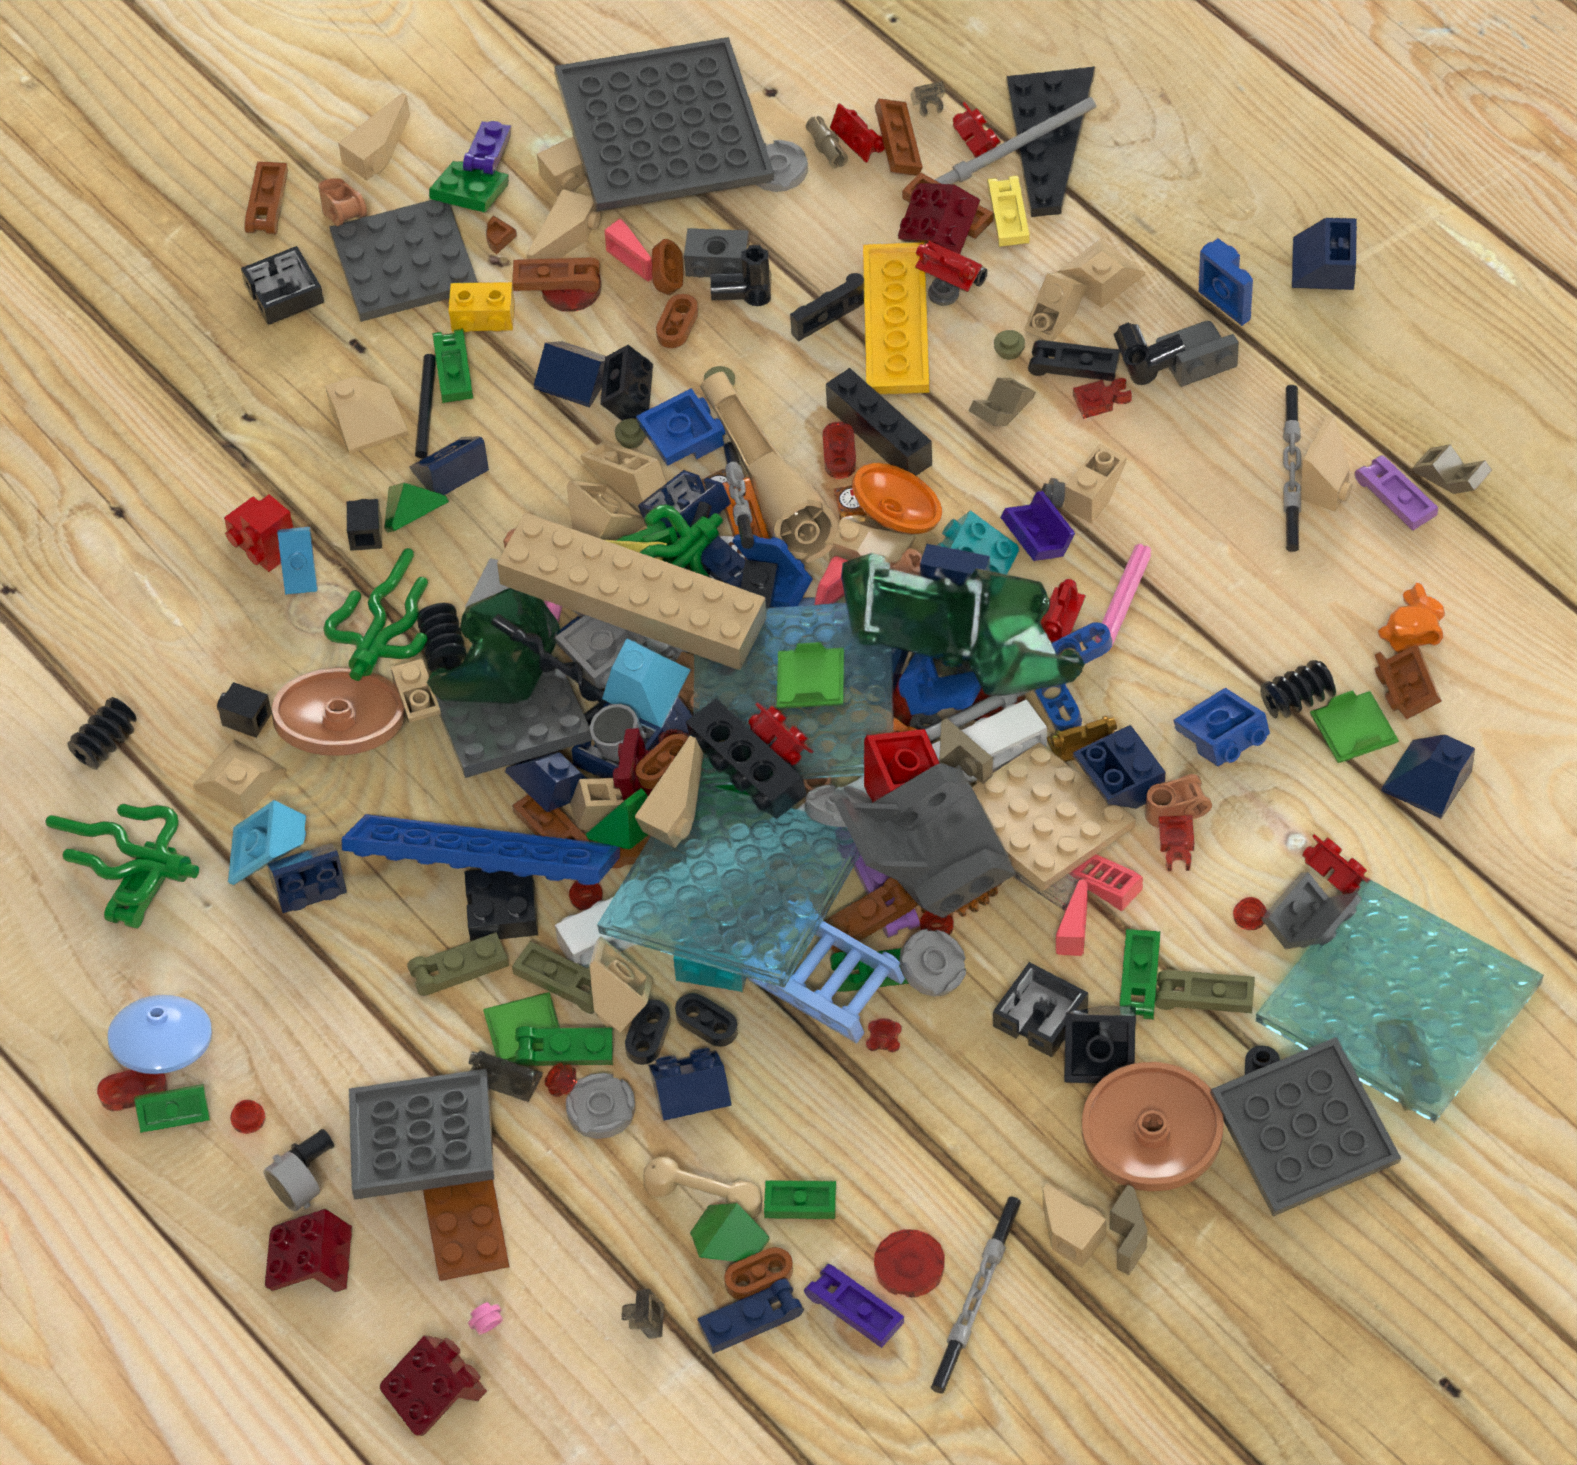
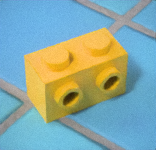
M512 282L450 283L448 312L452 332L456 329H463V332L513 331L515 300Z

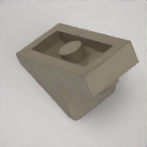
M947 718L942 720L939 763L954 768L960 764L962 770L968 776H974L984 784L993 777V757Z

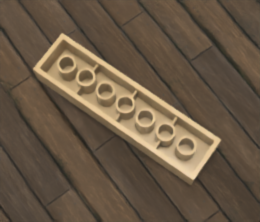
M526 512L523 514L497 562L499 581L503 586L737 670H741L766 620V598Z

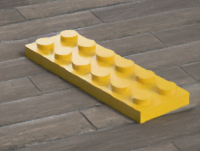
M922 242L863 245L866 383L879 394L929 393L925 272L915 268L920 258L916 255V250L920 244L924 245Z

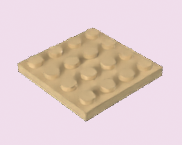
M1040 742L995 771L993 777L984 784L979 782L972 787L1008 852L1012 867L1042 891L1135 827V817L1121 806L1108 804L1091 782Z

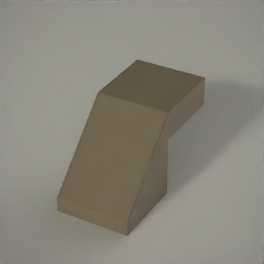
M997 378L988 399L973 400L969 412L994 426H1007L1034 398L1036 392L1012 378Z
M1451 444L1430 448L1412 468L1416 474L1452 494L1475 491L1492 471L1485 460L1464 464Z
M1127 1185L1110 1211V1230L1126 1237L1117 1251V1269L1130 1275L1147 1249L1148 1231L1135 1189Z

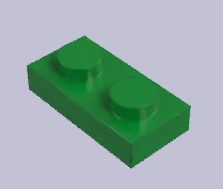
M204 1084L139 1095L134 1098L140 1133L210 1121Z
M765 1180L764 1218L836 1219V1181Z

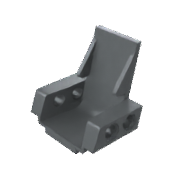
M939 763L873 803H852L843 798L834 802L865 865L897 880L921 908L942 918L1016 875L1009 854L960 769Z

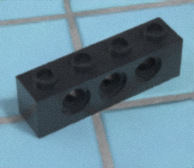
M717 698L686 721L689 736L696 738L701 750L708 756L715 770L719 773L724 771L739 792L743 793L746 791L751 796L754 805L762 813L767 811L777 820L807 796L802 776Z

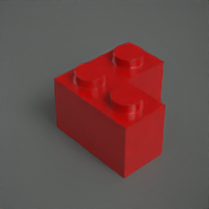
M268 494L259 501L253 496L224 517L227 529L225 532L226 538L234 547L237 548L239 546L243 549L254 565L260 564L265 570L270 572L281 564L277 532L281 529H291L293 524L290 511L274 497Z

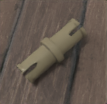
M817 116L816 119L815 117L810 118L806 123V129L814 138L818 151L824 153L833 168H837V164L839 167L844 166L848 161V155L839 145L838 136L835 132L829 130L821 116Z

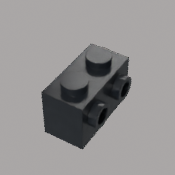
M629 344L607 355L604 363L600 405L621 421L636 419V416L649 410L653 363Z

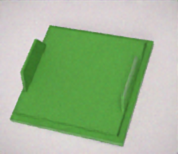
M821 642L798 643L795 650L778 651L777 708L843 705L844 648L826 649Z
M1352 690L1332 697L1327 706L1310 711V715L1337 763L1399 742L1371 691L1356 695Z
M550 992L483 1009L499 1067L515 1063V1052L519 1050V1042L515 1040L516 1028L522 1026H530L535 1029L560 1028ZM533 1043V1050L543 1051V1043Z

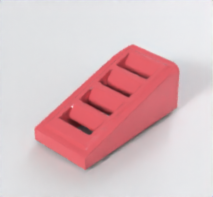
M618 219L604 230L606 251L648 282L651 281V257L622 219Z
M838 556L832 558L818 585L813 612L817 614L822 613L851 591L856 567L855 563Z
M1097 854L1068 873V877L1077 883L1079 880H1086L1089 891L1121 912L1143 890V877ZM1089 864L1094 866L1088 874L1082 872ZM1100 870L1104 872L1099 879L1094 878ZM1109 877H1112L1113 880L1109 884L1105 883ZM1119 883L1123 885L1120 889L1116 888Z
M1079 880L1056 933V954L1082 956L1084 954L1088 903V883H1086V880Z

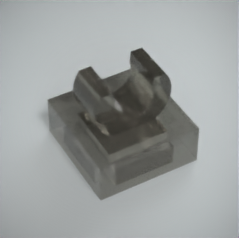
M943 81L913 88L910 94L913 106L920 104L919 111L923 117L928 114L926 105L929 103L936 106L938 113L942 112L943 102L941 99L945 94Z
M650 1289L636 1291V1303L622 1306L621 1319L623 1321L629 1320L630 1329H640L649 1339L662 1337L664 1304Z

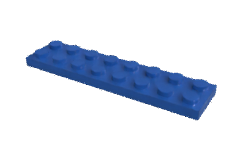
M365 814L342 837V851L354 852L356 856L381 855L393 861L404 858L413 859L425 865L444 863L456 869L476 867L488 873L508 871L513 872L514 875L519 877L531 875L545 876L546 879L551 881L571 879L578 880V883L583 885L599 883L620 858V847L609 844Z

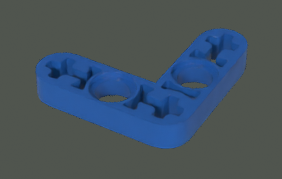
M1097 622L1088 624L1031 653L1023 661L1024 674L1026 678L1032 676L1035 679L1037 688L1033 692L1056 731H1064L1082 725L1079 708L1061 676L1104 655L1111 649L1113 640L1109 628L1105 624ZM1097 635L1102 641L1096 643L1092 640V637ZM1080 642H1083L1084 647H1086V650L1082 651L1079 644ZM1072 648L1076 650L1075 656L1071 659L1063 660L1059 658V654L1064 649ZM1039 665L1043 668L1046 678L1041 680L1038 672L1033 667ZM1051 687H1057L1061 690V693L1056 698L1047 699L1044 697L1045 691ZM1064 706L1067 715L1071 717L1069 721H1065L1061 717L1059 708Z

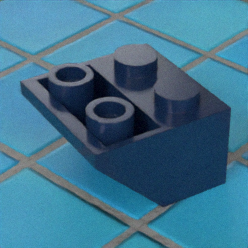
M1324 218L1293 237L1292 288L1354 290L1357 218Z
M1131 725L1073 752L1075 760L1108 804L1137 809L1146 804L1147 792L1151 786L1165 783V770Z
M332 843L267 863L271 883L282 913L298 911L308 905L323 900H332L339 895L347 893L339 855Z
M700 1048L689 1053L690 1056L676 1059L674 1055L664 1056L656 1059L655 1064L648 1065L663 1121L732 1106L724 1065L716 1050L710 1051L709 1048Z

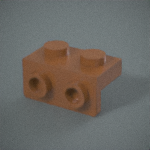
M1417 645L1389 659H1386L1381 652L1375 654L1379 666L1374 669L1382 685H1387L1389 692L1385 693V697L1393 711L1399 710L1406 719H1409L1442 702L1422 651Z

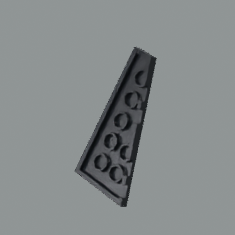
M1095 66L1006 76L1016 136L1089 98L1091 85L1095 77ZM1085 114L1018 149L1031 217L1062 213L1070 172H1072L1075 151H1077Z

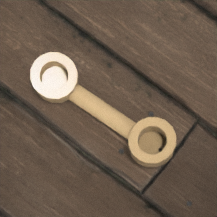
M657 1157L651 1160L644 1168V1187L652 1196L663 1197L669 1195L680 1184L727 1198V1204L738 1203L752 1219L758 1217L761 1213V1191L749 1181H737L729 1185L679 1170L677 1163L669 1157Z

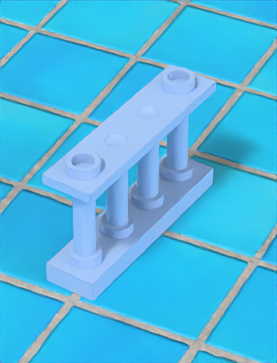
M789 902L786 908L794 922L767 959L763 958L760 961L749 955L744 961L745 973L749 981L851 1041L858 1043L865 1033L859 1022L860 1016L858 1014L886 977L899 984L903 983L905 978L899 967L900 962L893 955L887 952L880 954L819 919L818 914L808 906L803 905L800 908ZM805 930L820 937L821 939L794 974L785 976L778 972L779 969L777 967ZM832 945L846 952V957L821 990L813 992L806 988L805 981ZM859 961L875 969L848 1006L844 1005L840 1008L833 1004L831 998Z

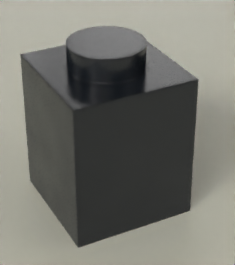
M360 499L346 501L347 535L350 551L382 549V516L379 500Z
M235 682L231 684L226 693L221 694L217 703L222 726L257 738L272 714L268 694Z

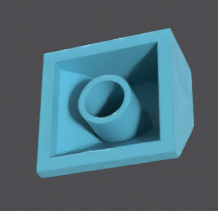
M626 638L611 668L602 699L611 704L629 706L636 713L637 717L662 728L691 669L634 640Z
M273 800L234 826L228 883L235 885L266 867L267 863L277 861L300 847L306 837V815Z

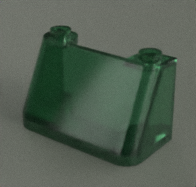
M874 553L842 563L841 579L852 635L858 639V643L868 646L880 644L940 659L943 665L951 667L962 666V662L976 658L982 582L968 578L965 579V585L957 586V584L951 583V579L948 578L935 581L890 569V563L885 562V556Z
M976 568L953 606L950 615V625L984 693L1002 697L1073 682L1081 674L1085 663L1078 651L1067 649L1061 656L1055 652L1040 623L1050 608V599L1042 582Z
M508 588L468 605L462 615L460 627L463 635L469 639L472 646L462 665L451 670L438 668L431 673L426 683L433 694L444 701L518 704L528 700L543 672L539 668L540 656L521 642L510 640V637L493 626L491 622L499 613L526 633L538 634L542 638L545 651L552 654L557 644L555 636L560 634V627L555 616L542 599Z

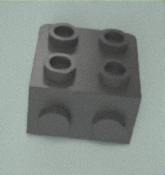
M1211 321L1192 325L1159 337L1156 340L1157 343L1180 334L1186 351L1176 354V364L1169 367L1180 387L1238 367V340L1234 334L1221 337Z
M1309 872L1300 873L1261 920L1285 949L1306 948L1316 944L1325 945L1336 936V929L1340 924L1350 919L1356 913V906L1362 898L1357 892L1328 897Z

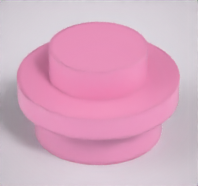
M484 1303L471 1312L472 1319L468 1322L469 1327L476 1329L479 1335L492 1330L503 1321L500 1315L502 1309L498 1304L491 1306L489 1303Z

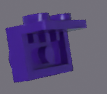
M1043 491L1035 493L1030 505L1005 508L1000 517L1033 561L1064 557L1075 535L1073 529Z

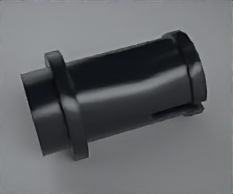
M320 1129L319 1132L299 1145L296 1143L292 1144L291 1150L287 1152L295 1154L308 1168L310 1166L309 1162L329 1149H333L334 1143L329 1134L324 1129Z

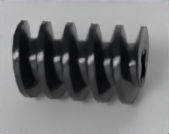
M436 603L426 606L419 611L417 618L420 633H425L428 639L424 646L428 669L438 675L455 673L460 669L461 661L467 655L464 640L461 636V627L458 626L459 619L456 616V607L450 603Z
M1317 660L1309 661L1306 666H1298L1295 672L1287 671L1284 677L1277 676L1272 682L1266 681L1260 688L1264 705L1275 719L1278 717L1279 711L1285 718L1290 717V706L1295 712H1301V701L1307 707H1312L1314 705L1313 695L1319 702H1323L1325 700L1324 690L1331 697L1336 695V687L1331 672L1322 661Z
M114 697L108 698L105 706L99 707L96 715L89 717L88 724L81 725L79 732L71 736L70 741L67 743L70 752L81 763L93 770H97L100 765L96 757L106 761L108 755L104 749L115 752L117 746L113 740L124 743L126 738L122 731L129 735L134 733V728L130 722L137 721L135 713L119 699Z

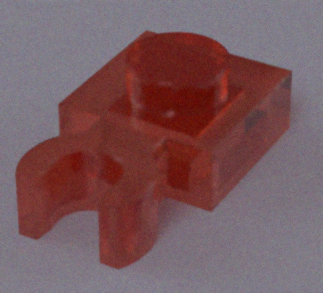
M1118 378L1109 386H1105L1103 380L1075 387L1073 388V398L1083 419L1113 411V403L1127 404L1131 402L1132 392L1131 390L1120 392V390L1126 389V379Z
M1192 815L1159 816L1160 852H1167V871H1172V864L1175 860H1182L1185 863V870L1190 871L1192 856L1189 851H1194L1195 846Z

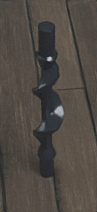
M499 613L494 617L491 622L493 626L510 637V640L521 642L540 656L539 668L541 671L547 673L559 669L578 683L580 693L584 699L592 702L598 701L601 706L606 704L607 701L602 699L605 690L596 688L582 677L581 665L578 662H560L545 651L542 638L538 634L526 633Z

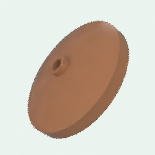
M328 668L303 674L285 684L278 691L272 703L273 725L277 734L285 742L305 752L328 756L358 754L383 745L401 729L405 712L395 684L373 672L369 676H363L360 681H355L349 676L350 668Z
M1161 1062L1135 1063L1111 1072L1093 1088L1085 1102L1082 1113V1138L1092 1162L1113 1181L1123 1186L1130 1185L1134 1189L1142 1191H1166L1179 1188L1194 1181L1213 1164L1223 1140V1114L1210 1094L1211 1088L1192 1072Z

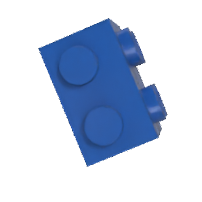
M735 535L732 542L747 560L778 564L779 570L772 607L796 610L813 580L804 569V564L792 555L788 550V545L779 538L767 539L753 535L754 545L752 548L746 549L741 545L740 535Z
M924 649L916 651L900 677L898 686L901 696L906 699L911 715L919 713L933 715L942 709L954 708L955 710H962L971 706L988 676L985 670L939 678L930 650Z

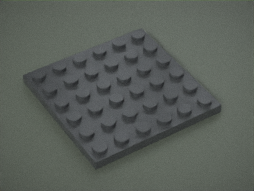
M729 37L555 66L554 74L596 211L774 181V171Z

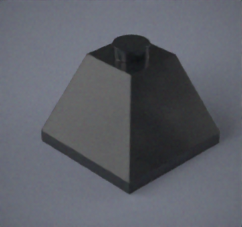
M1096 1006L1066 1013L1064 1082L1099 1083L1111 1072L1124 1066L1135 1064V1006Z

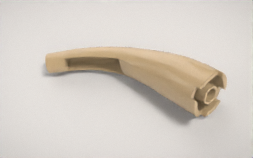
M718 372L709 376L702 382L700 387L715 410L749 475L760 505L764 523L772 538L775 537L783 540L788 545V550L796 559H805L806 562H810L823 557L834 546L832 542L836 535V530H839L838 521L831 508L817 489L805 480L775 448L737 394L726 374Z

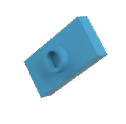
M310 527L278 530L285 595L317 592L318 586Z

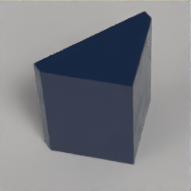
M564 341L547 342L544 344L534 381V389L590 408L602 389L606 356Z
M482 436L461 437L409 466L412 473L427 490L446 495L489 470L485 442Z

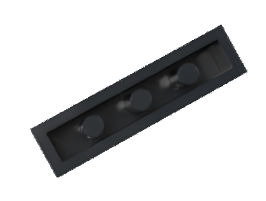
M848 368L826 383L827 408L888 464L902 468L915 476L932 466V441L851 368Z

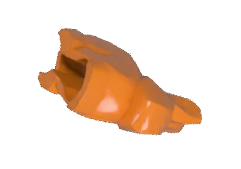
M1416 583L1412 589L1406 590L1403 593L1404 602L1408 606L1398 607L1390 615L1386 626L1378 630L1379 637L1388 641L1396 652H1402L1414 645H1437L1443 639V631L1439 621L1445 616L1444 607L1435 598L1426 595L1422 584Z

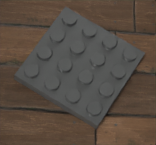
M429 200L348 221L340 226H329L331 237L361 322L449 299L450 283H478L452 210L447 203Z
M539 661L521 668L509 669L504 673L487 678H479L470 683L448 687L442 691L435 692L441 711L439 716L465 778L593 740L590 727L566 675L559 669L547 673L541 671Z
M1337 1037L1212 1088L1210 1091L1211 1096L1223 1114V1121L1273 1216L1398 1164L1401 1160L1400 1154Z
M487 1069L349 1088L351 1181L354 1200L495 1179Z

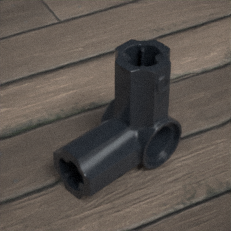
M749 245L746 250L741 252L743 273H711V300L744 299L747 304L752 306H763L771 300L768 250H764L761 245Z
M1125 323L1120 325L1117 332L1113 334L1130 378L1137 385H1145L1152 382L1157 377L1158 371L1176 364V354L1186 351L1180 334L1147 346L1138 324Z

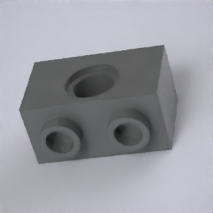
M687 228L684 251L686 276L710 277L711 273H743L741 252L750 245L749 231Z

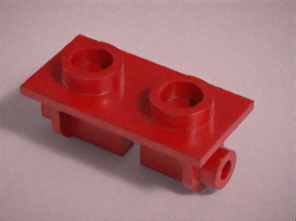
M963 102L962 104L967 111L963 114L958 113L953 117V127L964 142L967 141L966 145L976 158L997 147L996 145L1001 143L991 127L988 130L983 128L987 121L976 108L971 111L968 105Z
M838 103L830 129L867 163L872 152L881 153L884 151L885 147L882 136L878 135L873 129H867L868 125L858 116L855 110L846 109L841 103Z
M930 240L926 245L920 244L916 250V255L920 257L915 266L916 269L966 292L970 290L983 266Z
M1066 579L1059 584L1058 588H1054L1035 634V639L1053 643L1071 634L1086 598V595L1078 593L1077 584L1074 580Z
M758 702L755 704L761 712L759 715L754 714L749 719L750 730L767 745L777 737L770 748L787 764H797L801 759L800 753L804 749L811 754L814 752L805 743L808 737L794 725L789 728L783 723L787 717L776 707L771 705L767 709Z
M1315 834L1312 836L1317 845L1314 848L1312 846L1307 847L1302 854L1308 866L1313 868L1323 878L1331 869H1334V873L1327 880L1342 892L1343 895L1359 893L1361 890L1359 884L1362 881L1368 886L1371 885L1364 876L1367 870L1354 858L1346 861L1339 855L1343 850L1330 838L1327 837L1322 841Z

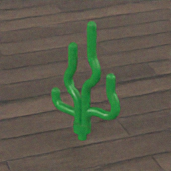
M664 504L653 508L645 516V523L653 526L661 518L665 517L681 537L671 545H649L639 553L653 558L678 556L670 564L685 568L689 564L691 571L711 578L702 566L701 556L704 549L719 536L717 528L723 523V519L717 513H714L709 519L703 516L700 517L690 527L673 506Z
M410 548L402 551L388 578L370 594L368 607L374 619L364 636L351 631L336 630L339 624L351 616L361 600V593L357 590H352L344 604L325 621L323 631L328 640L339 644L356 646V650L348 662L351 669L349 676L355 681H360L363 676L371 675L379 657L408 659L419 654L427 643V635L421 632L414 637L409 645H386L389 640L406 632L415 624L419 615L418 602L428 586V580L425 577H418L404 603L406 612L404 617L384 628L387 615L381 605V601L395 590L414 557V551Z
M120 804L117 807V813L121 817L140 821L160 818L166 821L154 844L155 849L131 843L124 828L115 822L102 821L87 824L55 815H49L45 820L49 828L80 836L96 837L111 835L115 838L116 845L123 854L137 858L120 866L109 867L100 857L74 849L63 851L62 857L65 861L87 866L97 876L106 880H119L139 872L149 873L138 891L134 893L119 891L114 894V901L119 905L134 907L146 902L162 877L184 882L188 877L197 878L199 874V867L191 864V859L188 856L173 854L168 850L169 842L179 826V820L176 812L167 806L154 805L141 808Z

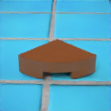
M493 215L487 223L486 238L489 248L495 254H498L517 237L515 228Z

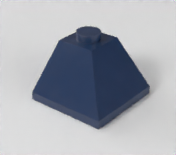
M1445 734L1412 740L1382 786L1381 791L1442 819L1472 772L1475 748Z
M559 751L515 763L506 767L505 773L546 812L570 804L579 779H588Z

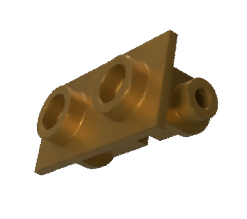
M1102 716V719L1087 723L1085 726H1077L1064 731L1057 730L1055 735L1047 737V741L1052 752L1064 762L1075 760L1073 752L1114 733V730H1117V724L1114 717Z

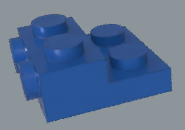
M1217 238L1213 242H1208L1200 251L1198 292L1243 326L1251 320L1253 278H1251L1246 270L1239 268L1240 255L1236 249Z
M692 388L636 416L639 426L667 466L692 453L696 459H699L724 446L723 436L726 435L721 421L718 418H712L706 400L703 397L698 398Z
M1227 688L1220 690L1173 720L1176 731L1196 743L1198 754L1217 767L1225 762L1232 763L1236 761L1242 751L1253 745L1260 746L1270 734L1265 713Z

